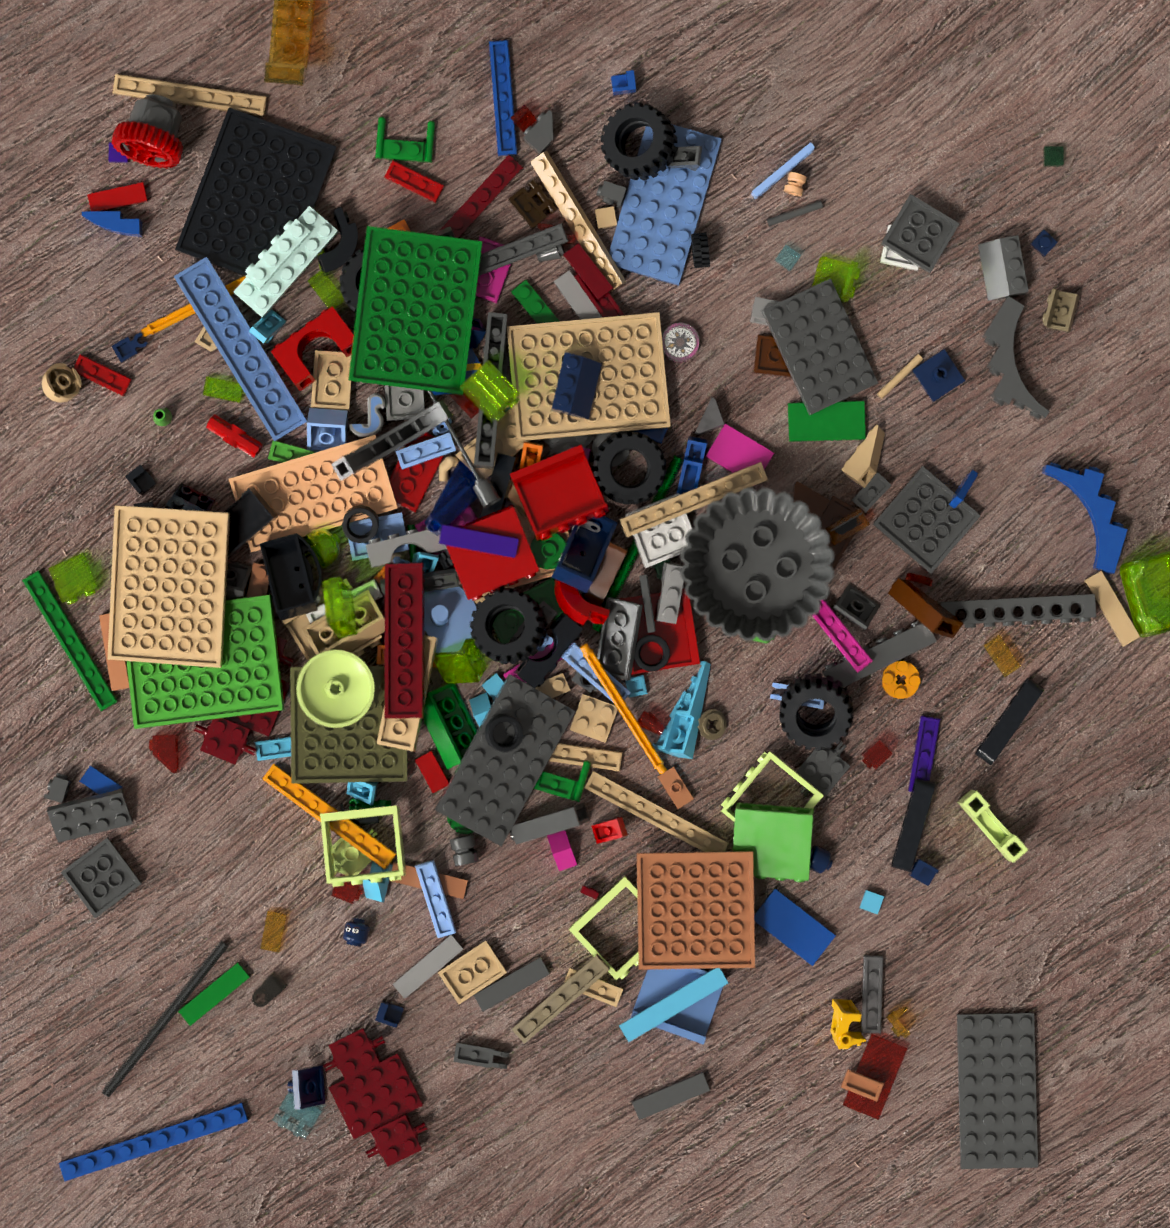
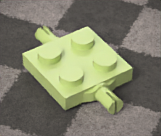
M371 829L368 832L370 835L372 834L373 837L378 835L376 832H374V829ZM340 838L332 846L335 875L338 872L345 876L358 875L372 861L343 838Z

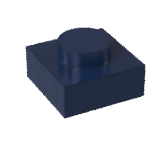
M1043 230L1030 245L1045 257L1058 242Z

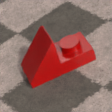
M622 817L591 826L597 844L628 835Z

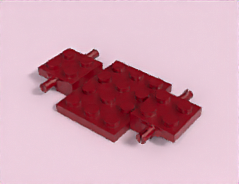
M276 636L279 664L283 663L291 667L292 664L289 662L293 663L294 659L283 656L287 640ZM281 679L283 700H285L290 683ZM280 711L212 719L211 724L207 728L196 724L195 727L197 728H194V732L204 735L200 751L236 765L243 752L254 756L257 748L247 745V739L251 730L269 737Z
M361 1028L329 1044L333 1060L323 1064L326 1072L337 1067L344 1077L343 1080L328 1088L353 1139L371 1131L375 1140V1147L365 1151L366 1155L370 1158L380 1154L388 1167L421 1151L422 1147L418 1140V1134L428 1130L425 1122L414 1127L407 1116V1113L423 1106V1103L399 1054L396 1053L380 1061L375 1047L386 1043L385 1040H382L383 1036L371 1040L364 1028Z

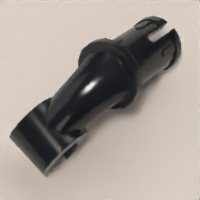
M343 802L341 803V805H340L341 811H351L350 809H349V810H345V809H344V806H343ZM378 816L350 819L361 828L363 825L379 823Z

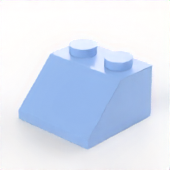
M309 408L307 450L319 452L346 444L348 411Z

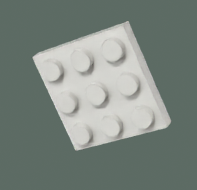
M676 493L659 501L653 502L636 510L630 511L628 513H625V516L631 515L633 513L651 507L655 504H658L680 494ZM687 513L633 535L645 568L680 555L682 550L688 546L685 537L692 527Z

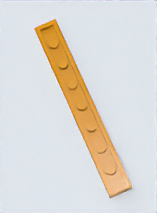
M274 763L263 777L264 781L320 822V814L339 812L303 784L291 783V775ZM350 819L330 822V829L384 870H386L397 855Z

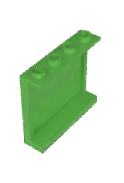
M737 802L735 808L733 851H753V876L758 879L770 877L779 881L794 879L796 882L809 881L814 809Z

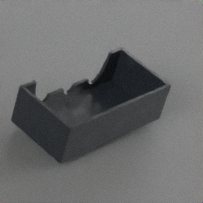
M254 487L245 491L239 500L224 511V513H230L228 559L278 518Z

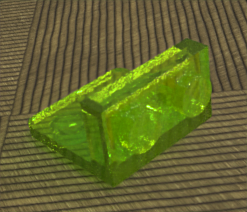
M824 256L820 257L812 287L831 279L840 300L847 303L849 298H853L856 287H853L854 279L858 280L861 271L858 268L859 263L854 261L846 263Z
M466 639L459 652L435 653L434 662L445 683H474L480 681L487 666L479 649L474 644V639Z

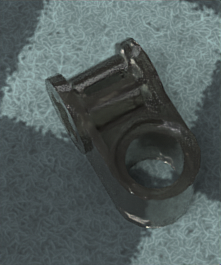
M274 971L253 993V1004L257 1007L266 1006L288 985ZM257 994H265V1002H258L257 999L259 997Z

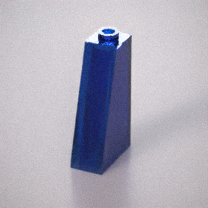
M462 461L453 469L424 522L427 529L437 537L441 533L442 524L451 525L479 499L473 489L475 486L474 482L477 479Z

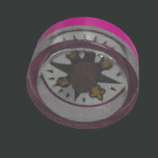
M675 323L664 331L662 335L663 353L668 359L674 362H686L693 358L698 351L699 336L691 325Z

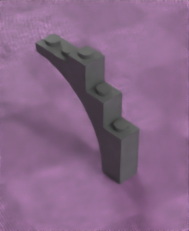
M1008 296L982 336L986 344L991 347H998L986 367L989 368V372L994 376H1002L990 396L994 398L993 402L1000 406H1007L1012 400L1014 401L1013 405L1021 410L1025 408L1030 411L1029 415L1037 420L1040 418L1045 419L1050 411L1039 404L1027 391L1020 379L1015 364L1013 350L1014 333L1024 305Z
M441 400L403 424L343 456L331 465L340 481L423 436L431 431V429L451 418L452 414L445 402Z

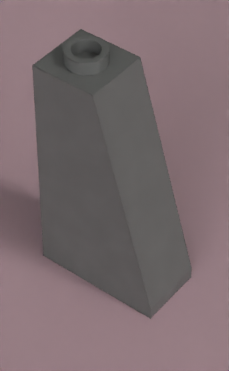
M581 803L514 824L510 830V836L517 845L580 826L590 820L585 804Z

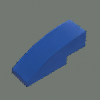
M82 211V216L107 231L126 236L142 237V221L140 219H123V214L120 211Z
M688 437L677 493L683 494L698 487L707 446L706 439Z

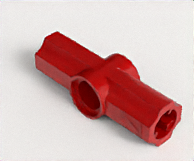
M215 414L210 418L205 427L223 438L222 440L236 449L239 448L253 458H256L263 447L261 442L247 435V432L234 424L231 425Z

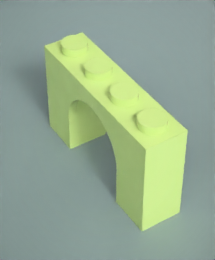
M971 789L957 801L1008 861L1014 863L1028 851L1017 836L1010 833L988 808L990 805L978 791Z

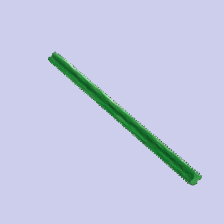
M673 456L672 463H670L671 465H669L670 467L666 471L664 483L656 495H654L652 503L666 498L665 496L668 494L666 491L670 489L668 487H671L670 485L674 481L673 478L675 479L674 476H676L675 474H677L676 472L680 468L679 465L681 466L682 459ZM633 540L631 549H629L623 564H621L622 566H620L621 568H619L620 570H618L619 573H617L618 575H616L617 577H615L616 579H614L615 581L611 585L612 588H610L611 590H609L610 592H608L609 594L605 598V603L602 605L603 608H605L607 597H618L617 595H619L618 593L622 589L623 582H626L624 580L628 578L627 573L631 571L629 569H632L631 567L635 563L633 560L639 554L635 540ZM593 624L592 628L601 632L602 624Z

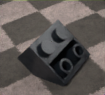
M181 483L165 505V508L211 511L215 499Z

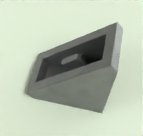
M711 398L695 432L697 435L724 426L721 413L714 398Z

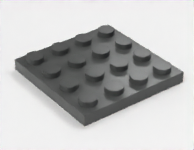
M922 466L872 525L928 573L932 574L981 515L964 501L956 508L948 505L955 493Z

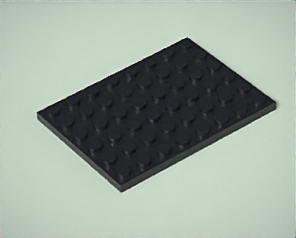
M229 107L175 250L199 260L207 257L213 265L246 276V269L252 263L255 265L260 260L258 256L264 249H270L273 238L277 234L281 236L285 232L283 228L288 221L298 219L308 206L313 209L315 208L337 147Z

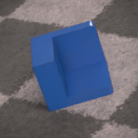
M634 70L626 71V74L611 76L613 96L636 93Z

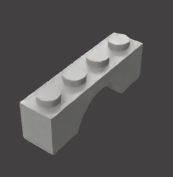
M435 524L425 527V531L421 532L414 529L406 531L407 535L400 537L398 533L387 536L388 539L380 541V538L369 540L366 550L371 568L390 564L393 552L405 544L419 546L425 553L429 554L445 551L447 549L446 545L439 544L441 527H436Z

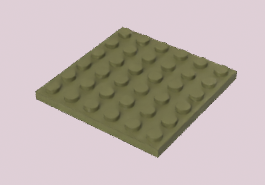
M368 666L372 673L375 687L372 704L360 720L339 728L320 725L304 713L299 704L296 691L298 676L303 667H290L291 783L407 781V750L377 744L385 705V666Z

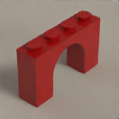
M332 306L323 310L320 316L314 320L308 321L305 327L293 332L287 340L277 344L271 353L301 392L316 381L303 363L302 355L306 345L319 337L330 338L338 345L347 358L352 352L354 334Z

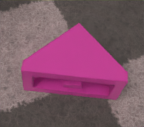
M563 830L547 835L559 871L576 866L577 862L566 831Z

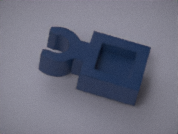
M142 333L136 334L132 341L129 337H126L112 345L121 363L138 355L137 348L148 346L147 342L143 344L138 342L139 338L143 337Z

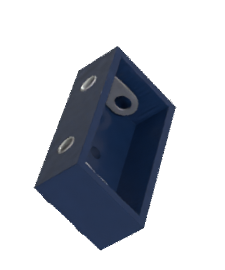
M602 516L600 518L593 517L588 519L587 523L580 526L574 525L552 578L587 593L618 522Z

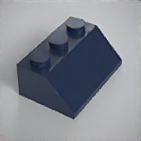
M565 352L551 411L589 420L602 363Z

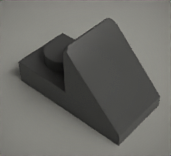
M677 147L676 153H672L671 156L674 159L671 163H667V167L689 168L696 171L700 166L702 147Z

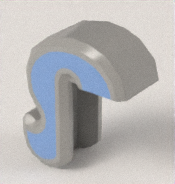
M374 393L368 397V424H349L350 430L356 436L366 438L372 435L377 436L382 432L384 418L379 410L386 409V401L382 395Z

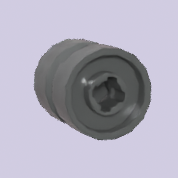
M474 834L450 839L451 849L455 851L453 855L455 866L479 861L478 852L474 849L476 845Z

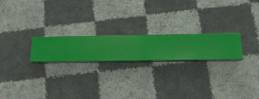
M38 570L23 579V583L100 711L117 703V698L41 572Z

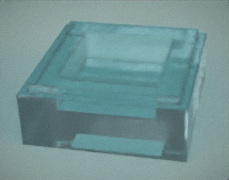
M785 244L774 261L788 271H791L801 255Z

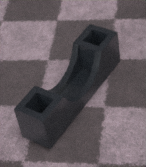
M563 612L550 627L554 634V644L551 651L542 658H528L514 671L533 688L540 687L544 683L546 674L549 671L552 672L557 667L559 658L565 653L572 642H576L582 635L581 631L583 628Z

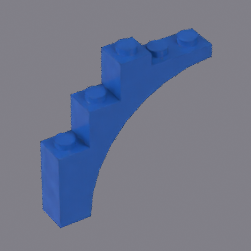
M1055 463L1045 465L1042 474L1055 478L1067 486L1080 499L1088 511L1096 538V555L1093 569L1114 574L1128 529L1123 528V524L1117 522L1109 524L1116 502L1112 501L1110 496L1101 494L1100 497L1098 496L1104 474L1099 473L1100 469L1094 467L1083 469L1080 475L1078 470L1068 468V471L1061 469V465Z

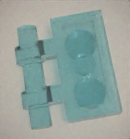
M288 1092L279 1107L280 1110L285 1112L284 1116L281 1117L275 1114L272 1120L278 1123V1126L282 1129L285 1127L293 1132V1135L296 1137L300 1136L306 1139L309 1132L303 1130V1127L306 1124L312 1128L322 1110L316 1106L294 1109V1095ZM290 1116L300 1121L298 1126L288 1121Z

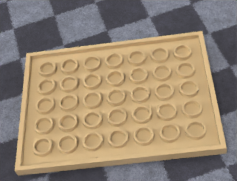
M659 312L506 326L517 442L671 427ZM565 352L602 363L589 420L551 411Z
M115 505L108 639L109 660L222 667L230 513Z

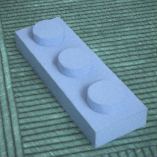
M449 432L397 450L396 454L403 470L455 452L456 448Z

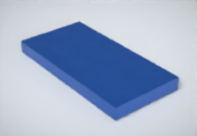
M775 888L754 914V921L812 966L836 936Z

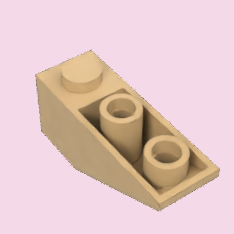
M877 424L869 431L866 439L856 448L855 453L845 462L842 468L847 477L863 488L867 486L877 472L885 433Z

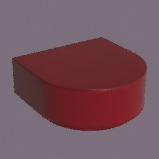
M586 885L582 886L580 890L581 893L596 900L601 894L599 891Z

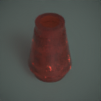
M644 710L638 719L642 729L661 736L666 728L650 711Z

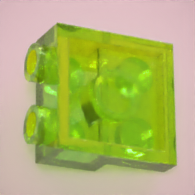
M84 553L48 568L55 583L56 591L61 602L71 605L79 601L78 597L83 595L89 597L96 593V589H99V585Z

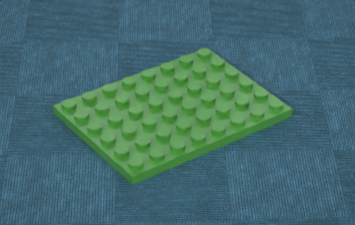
M271 595L225 601L221 668L127 661L134 729L285 710Z

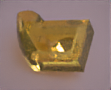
M908 1007L897 1009L886 1017L893 1025L891 1030L898 1037L902 1035L904 1039L910 1033L898 1019L907 1011Z

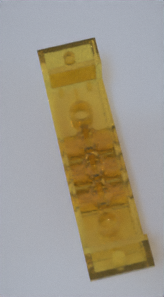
M274 0L269 62H266L264 82L304 85L310 58L315 0Z

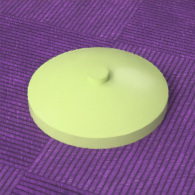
M329 650L315 655L303 666L298 676L296 691L302 710L311 720L326 727L339 728L357 722L367 713L374 698L375 687L370 669L359 657L347 651Z

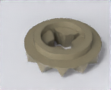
M708 709L698 719L699 726L697 728L701 732L700 735L708 740L720 738L726 730V719L718 710ZM709 721H714V729L708 728V726L710 725Z

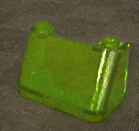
M1170 551L1122 564L1120 566V576L1134 626L1139 636L1145 638L1169 632Z

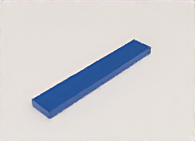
M508 40L490 41L498 156L517 155Z

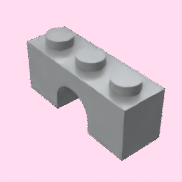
M664 562L661 577V596L657 600L654 617L657 621L677 623L684 582L681 577V569L684 565Z

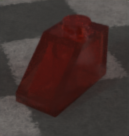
M178 734L153 735L152 739L149 740L150 751H153V755L172 773H179Z

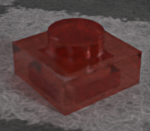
M525 105L511 117L512 121L523 133L530 125L537 121V118Z

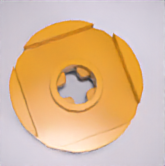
M896 661L888 665L882 674V687L889 696L897 699L909 698L914 695L921 682L916 667L905 661ZM897 675L905 676L904 685L896 683L898 680L896 678Z

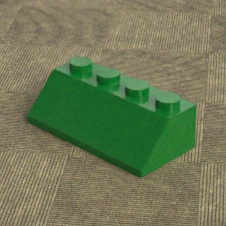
M453 681L427 693L423 718L447 769L460 764L477 733V729Z

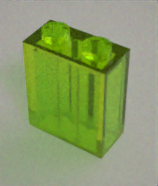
M489 360L460 386L461 391L491 422L501 420L506 415L504 411L509 406L513 408L520 401L518 399L520 397L519 391Z
M332 577L329 580L322 581L326 622L339 639L356 635L357 628L353 594L341 577Z

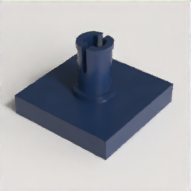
M945 349L912 370L932 402L965 382V379Z
M323 1065L292 1070L293 1080H290L287 1086L293 1087L288 1088V1092L294 1095V1109H304L325 1104Z

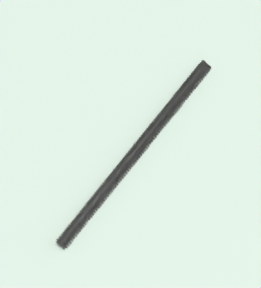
M221 941L214 948V952L211 951V956L205 959L206 961L202 963V967L198 968L199 971L193 974L194 977L192 976L191 980H189L190 982H187V986L183 987L184 990L180 991L179 995H177L178 997H175V1001L171 1002L172 1005L166 1008V1013L163 1012L164 1014L160 1016V1020L156 1021L155 1026L151 1027V1032L148 1031L149 1033L145 1035L144 1041L141 1040L139 1047L136 1046L137 1048L133 1050L132 1056H129L128 1060L126 1059L125 1063H123L124 1066L121 1065V1069H118L117 1075H114L112 1081L108 1082L109 1085L106 1084V1088H103L105 1090H102V1094L107 1097L113 1094L117 1086L125 1079L129 1071L132 1070V1067L140 1060L144 1052L147 1051L159 1033L162 1032L171 1018L222 956L227 947H229L228 944Z

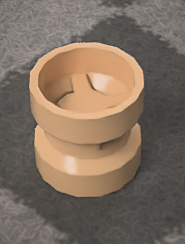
M789 172L787 177L788 184L785 185L784 192L795 196H802V187L806 183L807 177L799 173Z

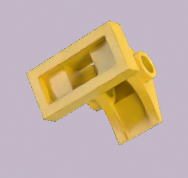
M833 999L832 1007L834 1013L831 1034L839 1050L849 1049L852 1045L856 1044L857 1046L862 1045V1042L866 1041L862 1033L849 1031V1025L852 1021L860 1022L861 1013L852 1000Z

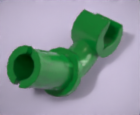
M351 799L349 804H355V806H349V809L361 810L391 806V800L374 801L373 805H369L361 800Z

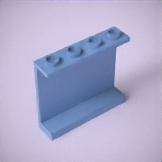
M647 969L631 1018L709 971L705 969ZM723 987L657 1025L656 1028L704 1045L706 1033Z

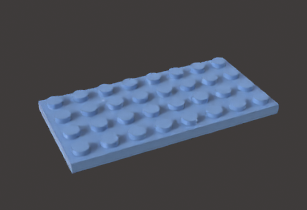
M673 125L676 130L674 134L678 140L677 143H674L676 147H702L700 166L696 171L689 168L667 167L663 172L660 170L658 176L654 178L649 176L648 180H641L640 178L638 180L630 179L609 254L619 269L679 286L691 246V234H694L722 139ZM646 126L637 156L645 153L651 146L653 140L651 127Z

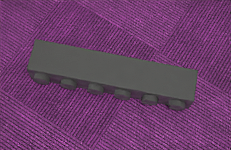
M918 620L910 624L912 628L906 631L904 628L893 632L894 637L887 639L885 636L876 641L877 645L871 648L869 645L863 647L873 662L859 673L843 657L841 658L843 662L837 665L835 662L824 666L826 670L822 674L825 678H827V675L832 676L834 682L839 680L843 683V688L937 641L933 633Z

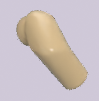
M447 456L439 464L440 482H448V471L459 463L457 457Z

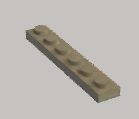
M596 954L512 1028V1031L525 1044L609 971L610 967Z

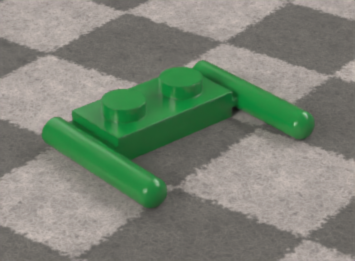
M385 117L378 118L376 159L432 163L435 133L434 121H428L426 143L384 140L386 119Z
M584 761L578 782L542 772L533 789L580 802L591 762Z

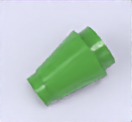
M161 407L155 410L153 420L158 426H167L172 420V414L167 408ZM160 412L163 413V417L161 419L157 417L158 414H160Z

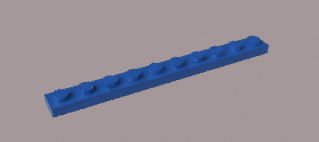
M243 1102L59 1162V1166L65 1182L247 1122L248 1117Z

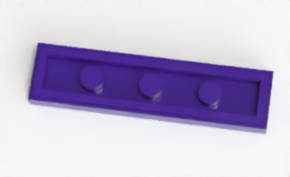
M442 524L439 544L512 558L516 556L519 541L518 538L445 524Z
M920 716L908 787L909 792H912L916 777L930 781L940 719Z

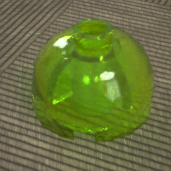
M316 529L304 537L314 550L323 568L336 561L340 552L339 543H341L336 533L332 534L326 529Z

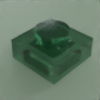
M1044 146L1043 167H1063L1064 146Z

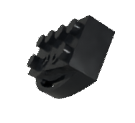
M295 533L260 543L276 612L280 620L318 611L317 606L323 591V572L314 550L307 541ZM306 552L311 554L318 569L319 582L316 591L313 590V571L305 557Z

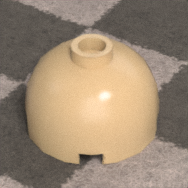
M56 363L50 366L42 377L43 392L50 400L58 403L68 402L75 398L82 386L81 378L74 368L66 367L67 364Z

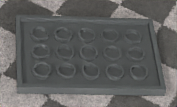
M831 279L761 310L809 415L878 384Z

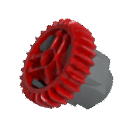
M149 94L145 98L137 100L129 120L123 121L116 126L112 136L113 147L117 152H121V155L126 156L127 159H132L133 162L136 161L146 166L158 167L160 169L177 166L183 152L182 143L177 138L182 122V116L177 109V105L172 100L156 94Z

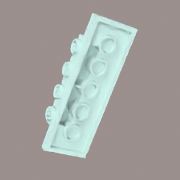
M310 206L298 219L290 220L283 228L285 232L281 236L277 234L273 238L270 249H264L259 254L258 258L260 260L255 265L252 263L246 269V278L234 290V294L262 318L339 232Z

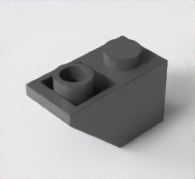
M550 109L547 113L543 111L536 119L538 122L533 127L530 125L523 133L525 135L523 137L524 142L538 155L545 152L553 143V117Z

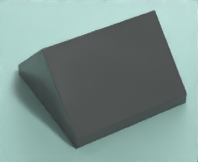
M848 584L832 608L862 630H866L880 605Z

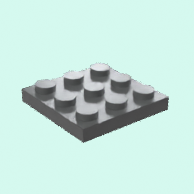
M910 194L882 240L881 245L930 274L960 223Z
M108 837L61 872L94 918H97L142 884Z

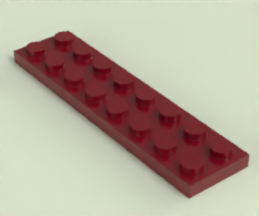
M424 563L385 564V719L424 718Z

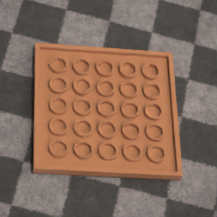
M753 851L637 853L639 970L755 968Z

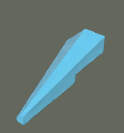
M706 661L700 662V670L696 676H692L690 687L682 693L669 715L670 721L666 728H662L660 731L661 736L656 744H652L656 751L678 758L693 759L698 734V719L702 713L710 663Z

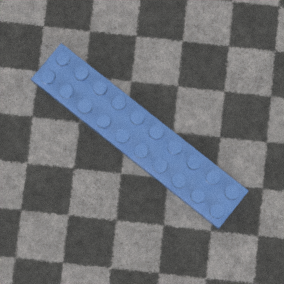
M205 257L175 275V280L272 439L276 441L305 424L307 420L259 341L249 332L251 328L208 258Z

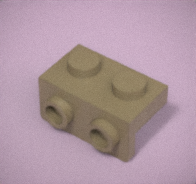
M1052 288V292L1049 293L1047 298V311L1044 312L1042 318L1043 325L1048 329L1070 333L1079 295Z

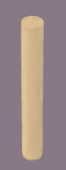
M917 354L877 395L883 399L923 358Z

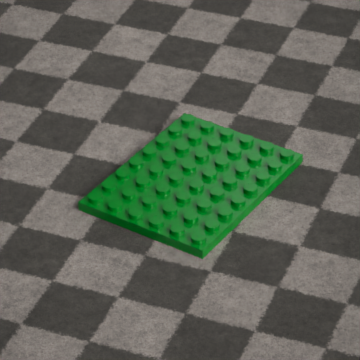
M367 226L348 381L463 395L482 241Z

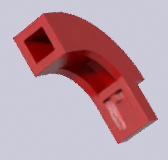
M557 579L555 580L554 591L556 600L562 611L570 619L581 625H584L586 620H590L594 624L603 625L609 616V609L585 601L579 594L578 589Z

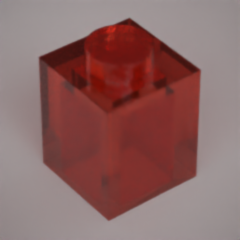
M877 740L862 754L864 758L862 762L869 769L873 767L876 770L892 753L880 740Z
M344 882V886L334 887L331 896L353 904L355 900L359 901L362 890L359 889L361 885H352L351 882Z

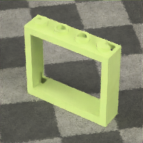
M769 751L768 754L764 752L757 760L760 764L756 769L751 767L746 773L747 780L744 783L740 781L733 789L736 792L733 797L730 798L728 796L721 804L724 807L721 812L735 822V813L730 808L770 759L814 794L803 808L813 809L824 794L773 752Z
M399 806L320 814L327 884H332L333 887L344 886V882L358 885L363 884V880L370 879L371 883L382 882V878L390 877V881L401 880V876H406ZM393 815L399 870L335 877L330 822Z
M626 876L620 879L569 928L570 932L593 956L598 954L610 967L608 972L616 980L619 977L621 979L625 978L630 973L628 969L633 964L635 966L639 964L638 952L616 971L579 930L625 887L637 897V888Z

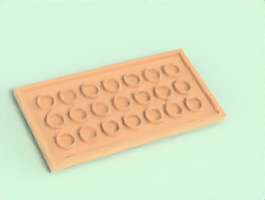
M372 435L230 478L229 482L235 502L241 498L245 491L254 487L278 516V518L248 542L251 552L261 550L260 543L295 533L304 537L341 526L344 515L354 506L364 505L370 507L375 511L376 515L397 509L398 505L383 458L340 481L331 465L343 456L375 440L377 436ZM357 513L352 516L349 523L367 518L369 516L363 513Z

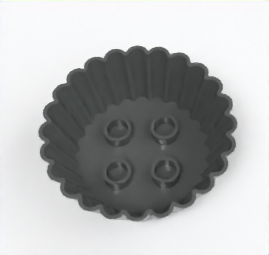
M746 488L739 495L733 492L727 493L722 498V502L714 501L708 505L707 514H700L696 517L694 521L695 529L688 531L685 537L688 546L681 552V559L685 563L681 569V577L688 583L685 587V593L688 598L695 600V611L700 615H706L707 623L714 628L721 627L723 633L727 636L732 637L739 634L740 638L745 641H752L756 637L762 641H769L774 638L775 634L781 637L788 636L792 632L793 627L801 628L805 626L808 616L816 615L819 612L820 600H824L829 595L830 590L827 583L834 577V570L830 566L834 560V553L831 548L827 547L830 541L829 534L825 530L820 529L821 521L817 515L808 514L809 510L805 503L801 501L793 503V498L788 493L783 492L776 495L769 488H763L758 493L752 488Z

